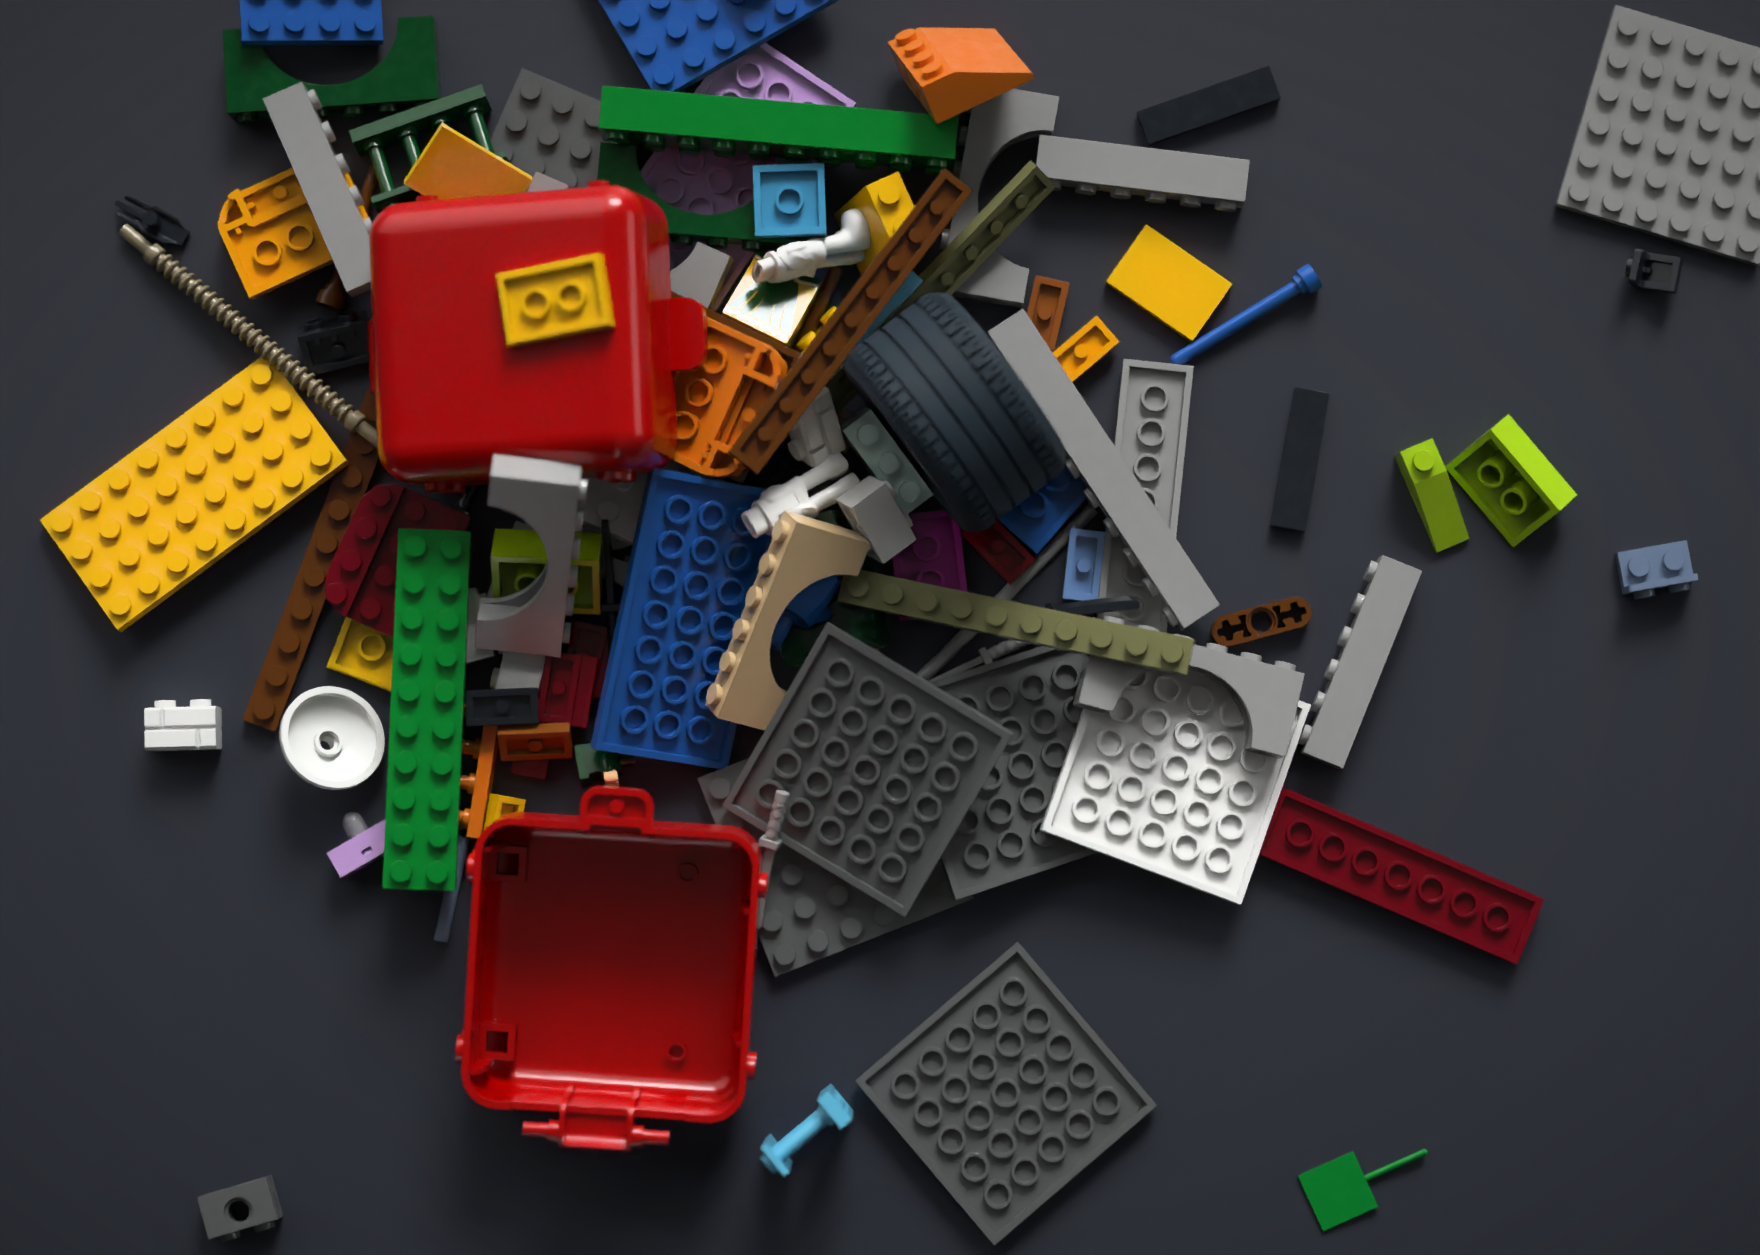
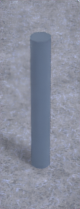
M459 836L457 890L444 891L434 936L436 941L448 943L470 838Z

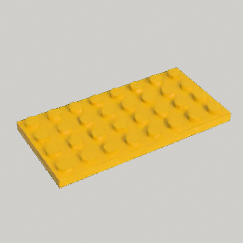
M261 357L40 519L43 526L118 631L123 632L350 464L288 378L284 377V373L276 370L277 365H269V358L265 360Z

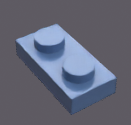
M1069 529L1062 599L1078 601L1098 599L1106 532Z

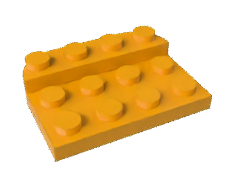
M293 168L242 191L238 188L227 196L228 199L224 203L219 221H217L218 229L251 300L334 263ZM345 174L349 186H354L350 175ZM364 205L359 206L363 218H368L369 216Z

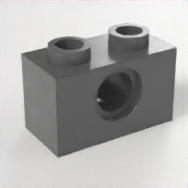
M272 1175L197 1197L208 1239L219 1236L220 1243L241 1237L240 1230L252 1226L255 1233L275 1227L274 1220L283 1216ZM236 1201H243L248 1205L250 1213L246 1220H241L234 1215L233 1206Z

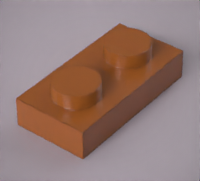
M1035 275L1027 315L1053 353L1070 283Z
M570 722L498 725L501 761L572 758L573 746Z

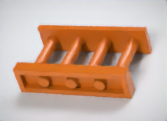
M466 704L464 709V718H466ZM483 726L482 738H476L475 741L463 739V754L473 755V759H478L476 773H470V776L462 775L461 789L467 790L468 794H473L471 809L465 808L464 811H460L459 825H462V829L467 830L466 837L478 839L483 832L499 747L498 726Z

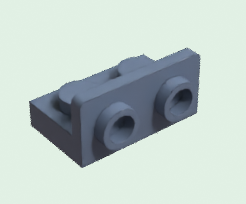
M1687 540L1615 553L1622 594L1633 593L1634 600L1656 596L1654 589L1668 587L1669 593L1690 590L1689 583L1699 580L1698 573L1693 574Z

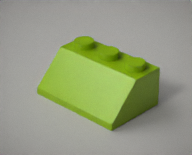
M1509 414L1445 466L1512 547H1515L1577 496L1576 492Z
M495 529L491 552L493 598L505 597L523 590L533 583L544 570L548 561L547 553L541 538L535 530ZM574 532V537L581 538L579 559H571V566H578L576 587H568V594L575 595L572 614L601 615L603 578L602 533Z

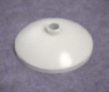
M323 686L304 692L290 704L280 724V746L287 763L299 777L319 788L343 790L362 783L377 769L384 753V730L377 713L362 697L344 688ZM320 741H326L330 746V750L323 749Z

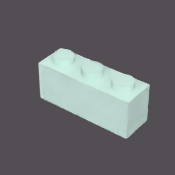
M864 407L840 425L844 439L872 477L882 482L886 480L897 493L895 502L899 509H903L909 514L934 495L871 409Z

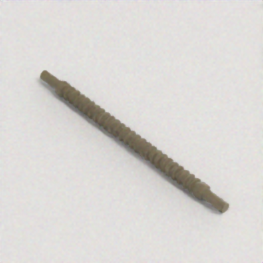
M125 224L120 229L119 235L144 255L143 260L152 267L157 266V272L164 271V277L166 279L171 277V283L173 285L179 284L180 291L187 290V297L194 296V302H201V308L203 310L209 309L210 316L217 315L216 320L218 322L224 321L225 328L231 327L233 335L239 333L240 341L247 340L246 345L248 347L254 346L255 353L262 352V359H270L269 365H277L276 370L278 372L284 371L285 378L292 377V384L296 385L299 383V389L301 391L307 390L308 397L315 396V403H323L322 409H330L331 416L337 415L338 422L344 421L346 429L351 433H359L378 449L377 430L366 422L364 414L359 410L353 411V405L351 404L346 406V400L344 398L338 399L337 392L330 393V386L323 387V381L321 379L316 381V375L314 373L308 374L307 367L300 368V361L296 360L293 362V356L291 354L285 355L284 348L277 349V342L270 343V337L268 335L263 337V331L261 329L255 330L254 323L247 324V317L240 318V312L238 310L232 311L233 306L231 304L224 305V298L217 299L218 294L216 292L210 293L208 285L202 286L203 282L201 279L194 280L195 274H187L188 269L186 267L180 268V262L178 260L172 261V255H165V249L159 244H151L128 224Z

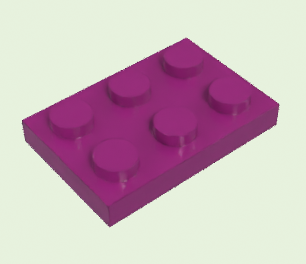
M945 510L908 514L913 522V526L910 529L917 540L892 557L894 577L967 592L960 527ZM899 616V622L916 620Z

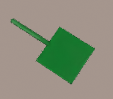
M1422 1149L1366 1175L1363 1174L1354 1152L1351 1151L1298 1175V1178L1322 1230L1325 1231L1377 1208V1202L1367 1182L1426 1156L1428 1151Z

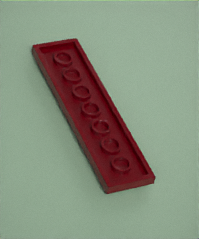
M1284 787L1281 789L1259 855L1516 965L1544 901V898Z

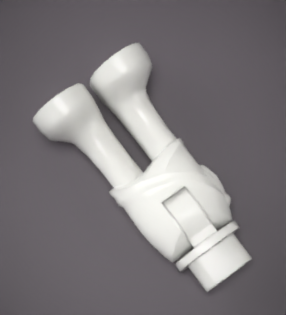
M855 208L847 210L841 215V230L837 231L834 235L823 238L814 237L802 242H791L779 247L776 252H767L762 260L756 261L751 272L753 281L760 283L767 280L769 283H780L801 276L813 278L817 268L853 265L862 262L865 258L863 250L870 248L871 243L870 231L864 215Z
M841 453L828 454V458L823 463L803 475L795 476L784 484L773 485L763 491L761 497L752 503L751 509L741 514V518L754 538L765 533L770 536L772 535L775 523L780 520L784 510L816 518L821 510L837 504L836 499L851 490L860 481L854 473L842 477L847 472L849 465ZM842 477L833 485L808 497L807 491L825 481H832Z

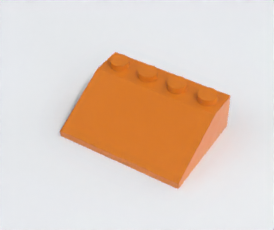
M919 27L915 30H903L895 36V39L888 42L902 79L936 124L1034 79L1029 68L995 29Z

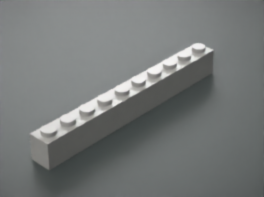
M1021 309L987 332L988 338L1024 383L1061 439L1067 452L1066 469L1074 479L1081 478L1087 487L1083 491L1086 499L1094 509L1098 506L1107 517L1102 521L1113 538L1119 536L1125 544L1126 548L1122 550L1124 556L1133 568L1139 566L1146 576L1142 579V582L1153 598L1158 595L1166 606L1161 611L1172 627L1178 625L1183 630L1220 605L1024 309Z

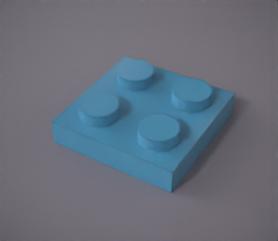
M824 163L753 165L755 238L827 236Z

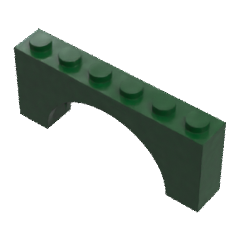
M433 15L398 18L394 43L382 62L358 79L335 85H317L297 80L273 64L268 56L265 45H241L240 29L222 30L227 114L233 120H237L238 124H256L259 122V118H271L263 98L300 82L305 85L308 91L315 90L322 105V109L317 111L321 120L329 118L331 113H342L344 117H360L364 115L363 111L377 110V113L380 115H393L399 113L398 109L414 108L442 98L437 22Z
M600 142L597 181H609V185L625 187L657 203L666 216L669 239H671L672 244L691 246L692 241L706 242L707 246L717 249H726L728 244L742 245V250L758 252V250L763 251V247L778 249L791 242L807 240V237L755 238L754 199L740 208L720 214H696L675 208L660 199L642 178L639 171L636 145ZM777 157L776 165L813 163L812 160Z

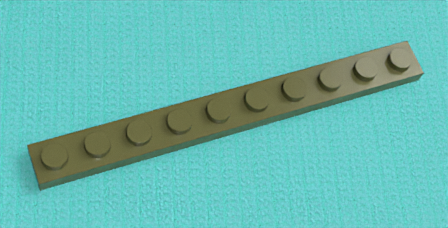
M1029 161L918 276L923 280V283L876 331H881L884 325L895 317L898 318V315L912 304L916 305L915 302L924 295L934 292L947 293L951 296L1056 187L1037 165ZM845 363L832 375L825 385L830 390L836 414L857 394L844 372Z
M860 570L858 576L843 574L837 600L839 604L1184 676L1188 675L1195 640L1192 638Z

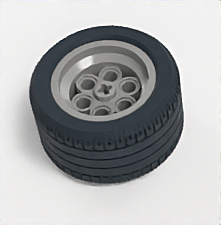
M931 292L915 302L916 305L912 304L900 313L898 318L895 317L884 325L881 331H876L864 340V344L860 343L853 348L847 355L844 372L866 407L873 411L943 509L965 532H981L993 525L995 519L998 521L1013 509L1012 506H1018L1030 497V494H1034L1046 485L1047 481L1050 482L1057 477L1064 469L1067 452L1061 439L1034 397L979 325L949 294Z

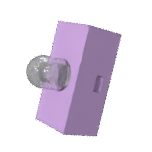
M351 812L344 816L342 825L350 840L327 852L340 878H346L384 856L385 819L368 828L360 814Z

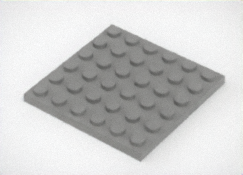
M1615 5L1610 16L1555 206L1758 266L1760 264V48Z

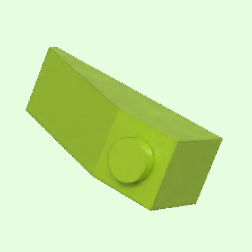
M1433 438L1400 451L1395 455L1396 462L1436 553L1470 539L1447 470Z

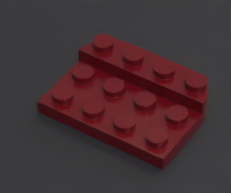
M385 484L373 487L359 501L325 578V595L327 600L341 615L394 638L398 528L467 531L472 517L400 485Z

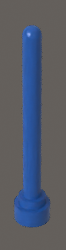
M1307 263L1295 271L1296 275L1291 277L1292 282L1174 353L1170 357V363L1183 365L1297 294L1304 295L1308 293L1311 295L1322 288L1317 274Z

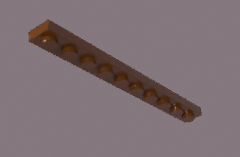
M945 168L938 174L727 452L755 475L760 472L970 195L972 190Z
M367 389L359 411L366 416V422L377 430L375 394H371L370 390ZM357 432L350 433L343 455L350 464L336 473L242 719L274 732L279 730L283 715L287 709L327 603L325 595L326 574L359 501L370 489L380 463L378 449Z

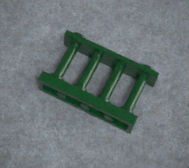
M482 84L349 130L352 142L360 157L370 156L381 190V194L370 197L378 214L390 205L416 202V197L422 196V194L407 185L398 188L394 187L383 153L385 148L399 143L403 144L410 168L412 169L421 155L416 139L419 136L436 132L441 123L451 127L453 124L465 120L469 121L476 143L509 162L504 150L498 153L494 152L482 116L492 111Z

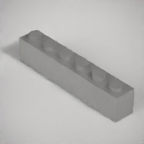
M300 82L263 98L346 292L351 297L370 290L369 232L373 222L370 217L364 219L359 206L364 205V201L357 186L350 187L345 177V174L350 173V169L343 154L336 155L331 145V142L336 141V137L329 122H321L317 111L322 109V105L315 90L308 91L305 85Z
M1048 135L1039 136L1036 165L1056 186L1052 191H1059L1061 186L1074 187L1076 193L1095 195L1096 190L1110 192L1111 197L1118 199H1130L1131 195L1145 196V201L1166 203V199L1180 200V205L1193 208L1201 207V203L1214 204L1216 210L1234 212L1236 207L1242 208L1245 203L1250 160Z
M1384 555L1380 556L1377 562L1370 561L1363 580L1368 582L1363 595L1357 593L1350 613L1355 614L1350 627H1343L1337 645L1342 647L1338 659L1331 658L1325 671L1324 678L1329 680L1324 693L1318 691L1312 703L1310 711L1315 712V716L1311 726L1307 724L1303 726L1298 744L1302 745L1300 754L1337 769L1344 767L1422 573L1421 570Z

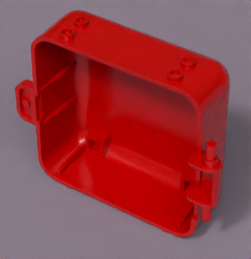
M609 181L587 182L588 187L452 199L438 200V196L422 195L416 197V202L390 205L376 216L369 232L372 321L367 322L370 393L375 394L379 459L384 469L392 477L405 483L425 486V492L460 494L466 493V486L490 485L494 454L582 465L580 479L597 478L598 481H608V483L636 482V475H645L654 468L662 469L668 464L677 447L675 372L697 370L705 364L708 358L707 313L701 302L689 297L671 298L668 223L663 210L657 203L625 187L609 185ZM596 253L604 254L615 327L512 348L507 347L496 274Z
M595 786L586 791L580 803V816L512 812L499 817L486 827L477 840L475 850H473L472 854L469 853L467 861V882L473 883L465 1017L464 1029L457 1036L455 1061L458 1064H462V1082L470 1097L477 1103L493 1109L560 1112L559 1120H549V1123L524 1122L523 1136L548 1138V1142H558V1148L632 1153L633 1147L643 1148L644 1144L669 1146L670 1131L645 1130V1126L634 1125L635 1117L713 1123L722 1121L736 1112L744 1099L748 1079H754L756 1074L757 1052H750L758 924L760 898H766L769 873H762V853L752 835L739 827L729 825L654 821V801L647 791L639 788Z

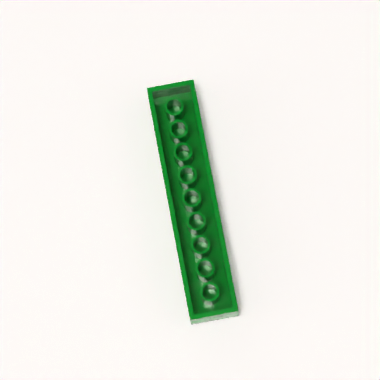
M602 86L598 128L603 142L644 145V150L652 152H664L665 147L679 148V153L687 155H699L700 150L714 151V156L722 158H734L735 153L749 154L750 159L757 161H770V157L775 156L803 160H820V163H824L826 167H840L841 162L855 163V168L861 170H875L876 165L890 166V171L899 173H910L911 168L925 169V174L938 176L944 168L949 172L954 170L959 116H953L936 124L932 117L926 113Z
M398 528L382 888L457 890L472 549L471 531Z

